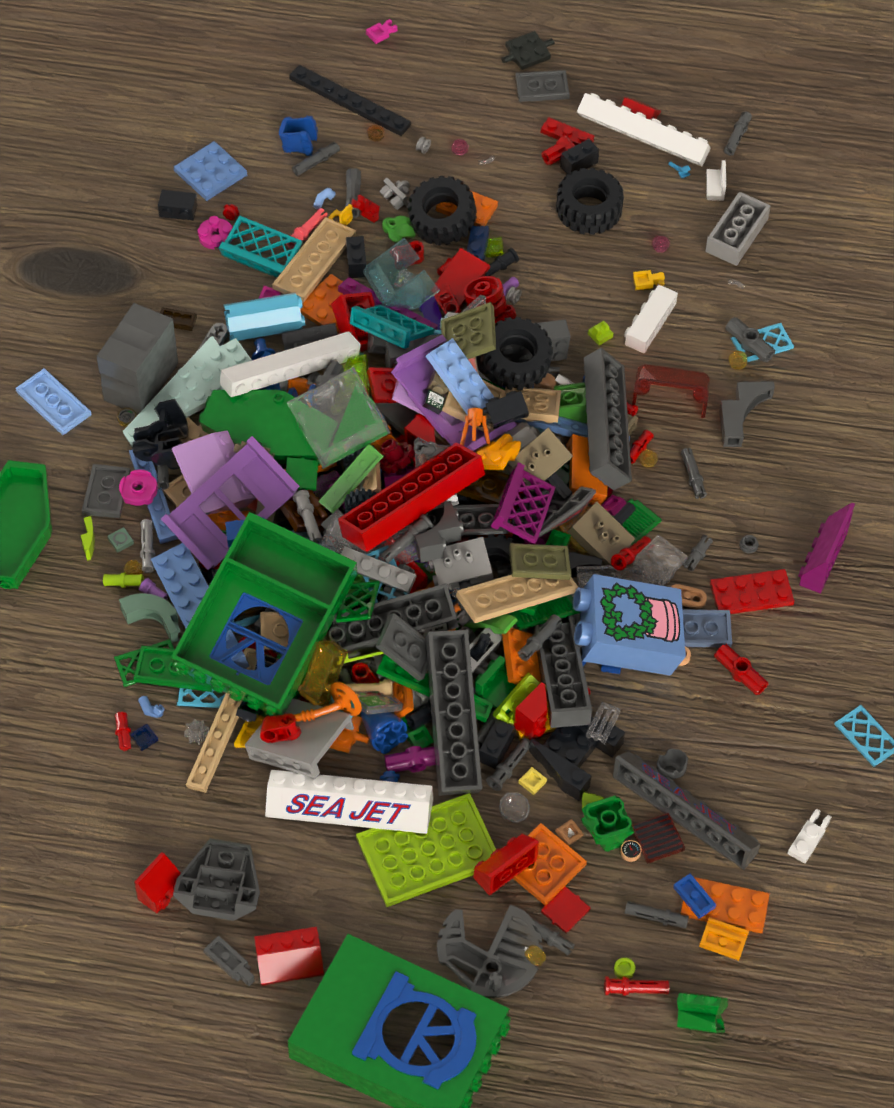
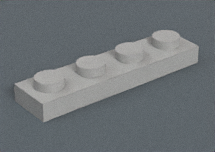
M346 546L341 555L357 562V574L379 581L407 594L410 593L417 577L416 574Z

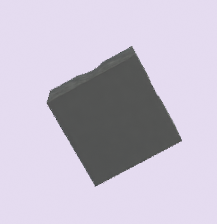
M133 303L115 332L109 337L97 355L104 401L123 409H130L135 414H139L159 393L178 365L173 318Z

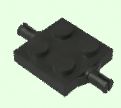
M536 31L507 41L505 46L509 51V55L501 59L503 64L514 61L523 70L549 60L551 54L547 47L555 43L553 38L546 41L541 40Z

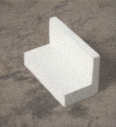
M722 160L721 170L707 169L706 171L707 200L724 201L726 191V161Z

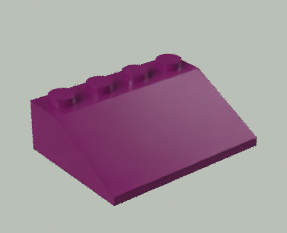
M851 502L828 516L825 523H821L818 530L820 536L819 538H814L811 546L814 549L812 552H808L805 562L807 565L806 567L802 566L798 577L801 578L799 586L821 594L847 536L855 503Z

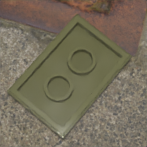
M510 543L512 577L570 580L571 568L568 546Z

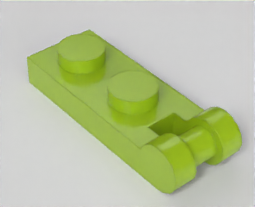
M528 672L497 707L493 716L513 726L516 707L540 682ZM509 708V709L511 710V712L507 715V714H505V713H506L507 709Z

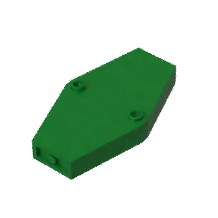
M213 390L211 396L207 397L204 412H201L199 416V423L204 432L211 434L228 430L234 446L237 443L241 444V441L247 442L253 436L261 446L270 448V452L275 453L274 460L278 464H287V457L299 459L304 457L309 460H319L318 464H325L340 427L336 421L282 390H251L248 393L235 397H230L225 390Z
M8 460L0 472V587L4 589H18L51 537L52 520L46 465Z

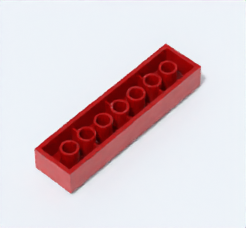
M456 442L340 517L338 521L343 538L365 552L373 549L410 523L419 519L422 514L433 510L436 506L484 476L485 471L481 455Z

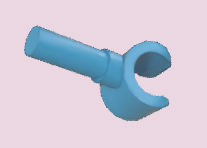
M671 161L669 162V165L678 171L681 178L690 175L688 171L691 169L688 165L680 167Z

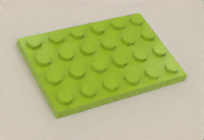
M470 793L432 806L427 834L376 828L356 834V839L386 907L473 876L475 866L480 861H486L490 858L491 854L496 850Z

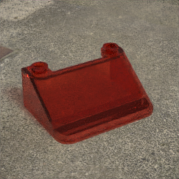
M641 365L637 369L632 405H636L637 394L644 395L650 391L651 384L693 390V399L703 403L701 418H705L710 378L704 372Z

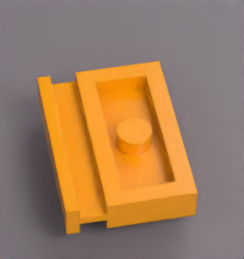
M709 917L699 947L739 961L749 931Z

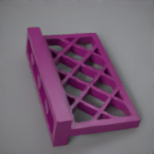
M518 462L509 475L491 527L496 530L502 527L535 544L556 487L524 471L525 465ZM523 478L529 480L531 485L526 486ZM539 488H544L547 491H549V493L543 495ZM534 489L537 496L532 497L529 490ZM523 491L526 499H521L518 492ZM540 500L543 508H538L534 501ZM524 503H530L533 510L527 511ZM519 505L522 512L516 513L513 506ZM536 514L539 521L533 522L530 515ZM524 516L528 523L522 524L519 517ZM513 518L517 526L507 523L508 519ZM530 527L534 535L528 534L525 528Z

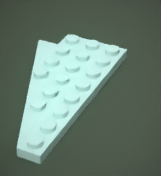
M213 336L204 343L123 430V434L131 447L136 442L133 438L135 428L149 426L159 420L154 410L159 402L175 399L187 418L206 407L207 397L211 396L213 390H224L220 385L222 369L252 361L236 338L222 346H219Z

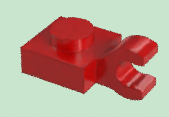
M358 195L357 201L352 199V207L361 210L363 217L373 223L379 219L380 206L367 198L365 199L362 195Z

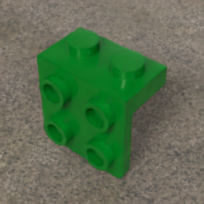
M499 656L496 660H492L484 674H479L475 680V694L494 703L493 707L496 709L517 686L508 682L505 658ZM508 708L505 714H509L511 710Z

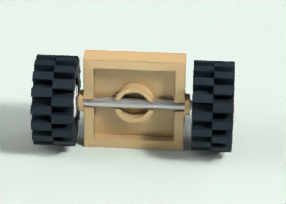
M369 443L343 456L345 470ZM380 462L376 464L354 491H350V494L346 495L345 514L381 491Z

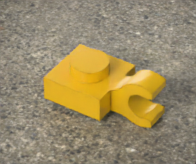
M651 270L633 272L635 290L652 289L653 284L656 286L665 285L664 272L651 274Z

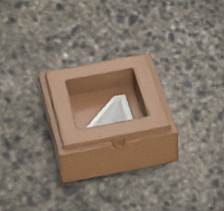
M572 819L555 830L559 838L568 846L584 836Z

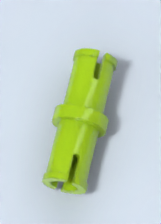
M122 572L121 574L103 575L104 586H121V588H126V586H140L144 581L143 574L135 575Z

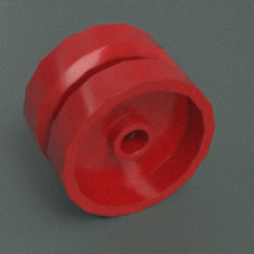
M494 276L475 278L464 287L463 293L468 310L491 302L494 306V317H497L507 307L502 282Z

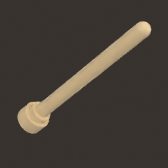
M383 679L379 683L346 684L354 692L379 691L384 695H392L393 682L390 679ZM332 684L299 685L297 690L301 693L330 692Z

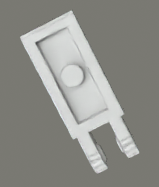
M815 809L810 820H807L787 853L806 864L825 834V829L832 818L827 815L821 826L814 824L820 816L821 811Z

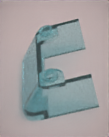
M405 237L370 262L364 268L363 273L377 298L384 306L417 309L438 293L440 289L425 270L400 287L399 283L405 281L408 275L406 268L420 259Z

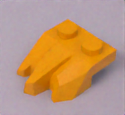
M503 434L496 442L492 441L490 445L487 444L477 449L475 453L481 455L484 470H504L508 461H515L520 451L521 442L512 441L513 437L510 434Z

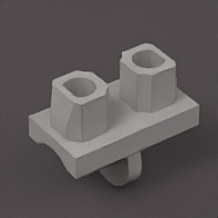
M386 178L384 180L385 186L379 191L381 195L387 200L394 194L395 197L389 202L396 210L403 205L408 208L409 201L404 193L407 195L410 193V183L407 180L402 182L397 180L396 187Z

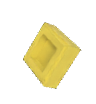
M533 767L519 779V784L533 795L547 782V778Z

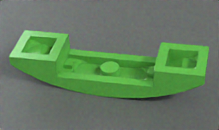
M504 614L478 623H474L470 619L464 626L469 627L473 632L478 628H490L494 634H506L518 620L509 614Z

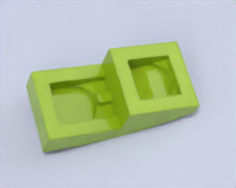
M91 516L84 518L87 533L81 535L87 561L91 560L95 547V535Z

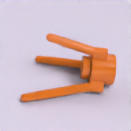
M468 409V416H465V425L460 441L461 445L464 446L469 425L472 426V441L476 440V427L480 426L481 423L486 442L490 445L486 416H483L482 409Z

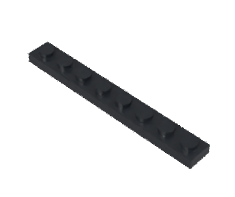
M298 65L289 75L290 80L399 136H402L411 126V121L301 65Z

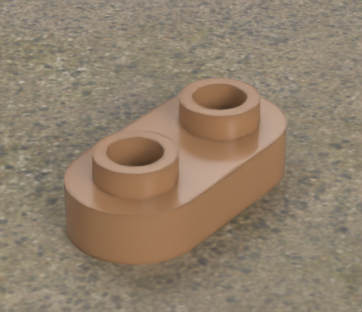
M680 584L671 586L672 588L681 589L682 606L692 609H701L705 606L707 596L703 590Z

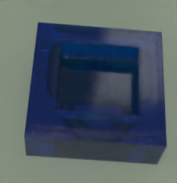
M148 724L130 733L131 738L141 751L158 742V737Z

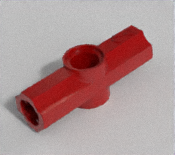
M723 644L714 654V657L731 672L732 678L737 682H742L755 695H760L768 686L769 682L751 667V662L745 657H740L727 644Z

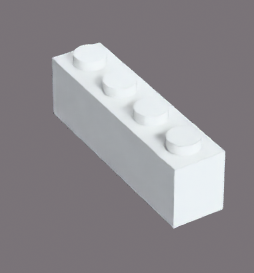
M658 285L655 291L652 290L647 303H643L640 314L635 315L632 326L628 327L624 333V337H626L625 345L645 353L675 307L678 293L661 285Z

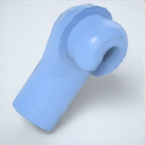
M326 188L318 193L313 207L315 209L321 208L326 198L332 200L335 197V191H332V188Z

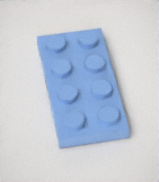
M453 338L426 355V358L467 416L468 409H484L488 400L494 398Z

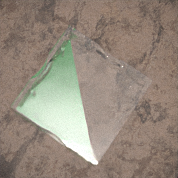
M354 367L331 378L325 384L287 402L292 415L323 469L390 434L385 419L375 402L369 397L366 387Z

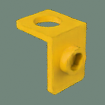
M349 204L342 212L335 210L328 218L333 220L334 217L339 216L338 223L347 226L353 218L352 205Z

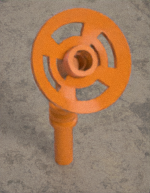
M337 681L330 687L334 700L333 704L316 710L312 708L309 711L307 709L306 712L302 710L301 713L294 715L296 722H306V720L309 722L311 719L315 720L317 717L337 710H342L351 716H357L362 710L361 702L349 686ZM351 700L354 704V708L351 707Z

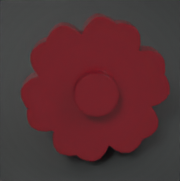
M394 439L386 440L381 445L383 458L379 461L380 468L387 474L404 469L411 463V458L415 456L413 446L407 442L398 443Z

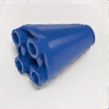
M364 702L361 704L362 710L360 715L374 749L382 754H387L399 743L407 740V726L401 718L381 705L368 706Z

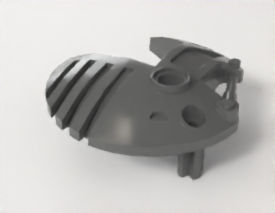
M513 905L509 906L488 952L465 940L462 909H455L444 921L442 927L445 928L439 931L438 937L442 938L437 940L439 963L449 967L471 991L486 998L505 997L521 990L536 975L538 971L536 965L541 964L542 957L539 954H542L543 946L539 945V942L542 943L541 934L535 931L537 925L523 909ZM454 965L475 976L474 982ZM494 968L496 972L490 973L487 969Z

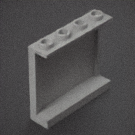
M293 698L285 714H298L302 710L306 712L307 709L309 711L312 708L316 710L322 706ZM334 711L317 717L315 720L311 719L309 722L308 720L306 722H296V725L301 729V735L295 740L266 743L260 738L261 724L246 742L245 747L249 758L316 778L320 773L317 766L319 760L344 728L353 730L354 727L350 714Z

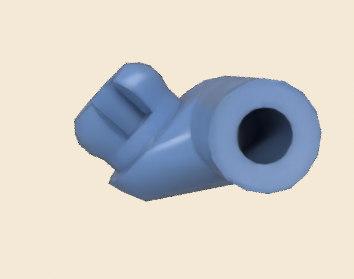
M142 696L138 699L145 715L159 718L163 715L164 707L162 705L158 706L156 704L152 706L147 696Z

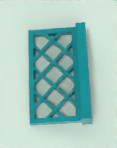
M239 216L225 242L220 244L219 249L221 255L278 278L297 254L302 245V240ZM243 222L248 224L250 229L240 232L238 228ZM263 230L265 235L255 238L253 232ZM251 233L253 239L243 242L241 236ZM278 236L281 241L270 244L269 238ZM240 237V244H230L232 239ZM267 239L269 245L259 248L257 242ZM290 242L296 244L293 249L286 251L284 244ZM255 243L257 250L251 252L246 250L245 246ZM282 245L285 252L274 255L272 248ZM271 249L273 256L267 258L261 256V252ZM283 256L287 257L285 265L277 263L276 259Z
M382 305L367 309L354 306L351 310V325L403 349L409 348L410 341L434 334V328Z

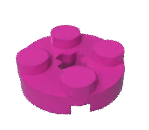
M211 216L198 228L199 241L204 247L215 249L214 247H219L222 242H225L233 227L228 221L217 216ZM219 232V235H212V233Z
M133 470L130 472V475L126 478L124 476L121 479L119 491L126 504L135 506L149 505L157 494L158 485L155 477L146 470ZM138 485H141L142 489L136 490L134 488H137Z

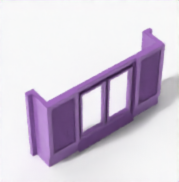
M440 335L396 359L398 364L391 373L408 392L410 399L441 437L445 438L452 446L456 442L460 444L465 422L460 421L450 426L441 413L438 415L423 407L426 396L423 391L427 389L431 375L435 370L426 358V355L447 341L443 335ZM511 422L495 428L494 431L489 433L490 442L509 432L517 426L516 423ZM469 425L464 447L475 452L477 449L487 445L484 432L477 428L476 440L472 441V426Z
M253 436L247 440V444L175 510L161 518L163 523L207 570L215 568L225 558L229 549L227 536L199 506L215 493L240 520L246 519L219 489L228 479L235 475L265 508L257 516L264 517L266 520L283 506L300 487Z

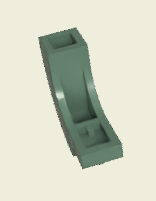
M146 593L133 594L119 599L120 609L127 624L141 619H153L162 624L171 643L179 641L178 614L167 600L157 595Z

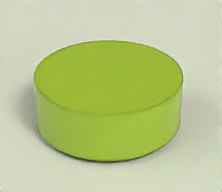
M620 958L615 962L614 973L619 979L623 977L630 979L635 973V964L629 958Z

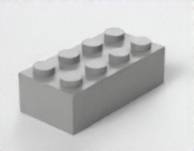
M739 192L708 236L705 252L737 266L767 222L771 205Z

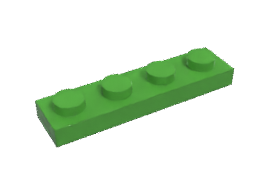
M368 444L318 502L331 513H334L345 501L346 495L350 494V491L355 490L383 458V455Z

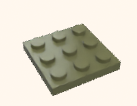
M489 302L441 320V334L447 341L453 338L467 359L496 350L494 306Z

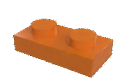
M393 682V700L396 701L394 702V714L402 718L414 710L412 689Z

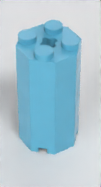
M296 293L224 304V309L227 310L224 311L227 330L230 333L229 340L231 341L236 338L240 341L302 329V326H306L304 315L300 313V308H303L301 297L297 296Z

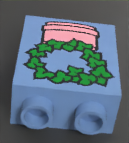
M596 574L592 575L584 588L578 587L573 597V609L581 613L580 621L575 628L574 641L576 645H582L583 662L671 676L686 657L681 589Z

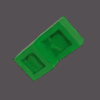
M405 716L401 718L406 723L407 740L411 746H420L423 749L434 743L425 725L414 730L408 726Z

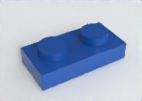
M688 874L674 884L673 888L699 919L716 908L715 902L691 874Z

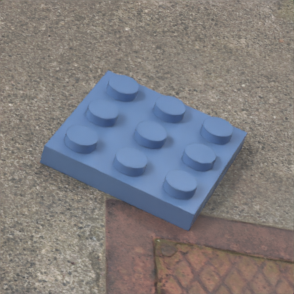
M215 141L174 166V172L206 201L247 176V170Z

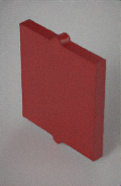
M565 886L541 910V913L552 921V925H557L567 934L591 908L580 899L579 895L576 896Z

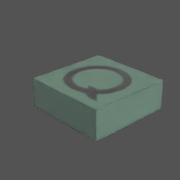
M124 527L107 536L117 553L134 544L133 539Z

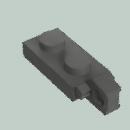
M217 936L203 949L204 954L232 979H235L237 982L241 979L248 986L255 982V976L249 971L251 967L248 965V961L220 936Z

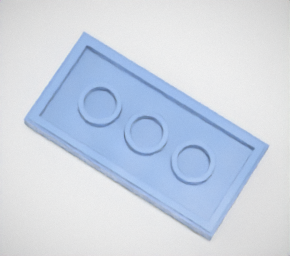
M45 368L16 387V392L62 435H65L92 415L91 411Z

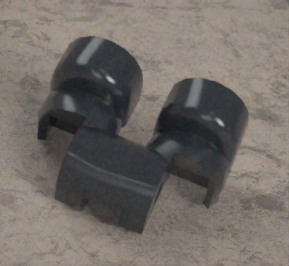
M171 399L159 402L154 408L159 417L158 421L153 422L149 426L134 429L133 438L136 442L133 443L132 447L134 455L139 460L153 461L157 466L167 465L169 469L176 470L180 469L172 448L183 444L180 439L187 438L189 431L184 412L177 401ZM167 435L171 438L166 441H160L161 438Z

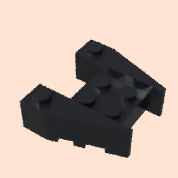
M591 717V725L557 727L544 745L532 738L530 740L529 752L537 762L543 765L548 775L554 778L558 783V787L563 792L580 801L583 793L587 792L590 788L592 775L580 769V767L595 748L613 758L624 743L625 732L608 721Z

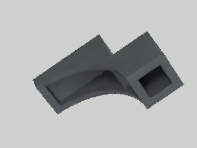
M451 501L443 503L444 514L435 527L425 533L415 535L416 552L421 563L443 558V550L446 549L447 543L461 541V532H464L462 521H458V511L456 508L453 509Z

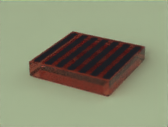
M669 813L632 825L635 832L633 835L641 846V852L647 864L685 851V846Z

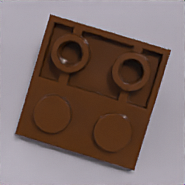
M307 490L310 495V503L314 506L313 514L318 529L323 531L324 529L321 524L329 516L325 511V507L318 502L320 498L316 497L312 490ZM288 500L280 509L295 533L307 532L303 518L297 512L296 502Z

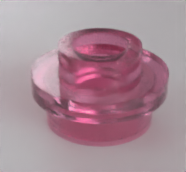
M457 139L453 142L451 150L456 155H464L468 152V144L463 139Z
M656 236L652 240V246L657 252H665L670 246V241L665 236Z

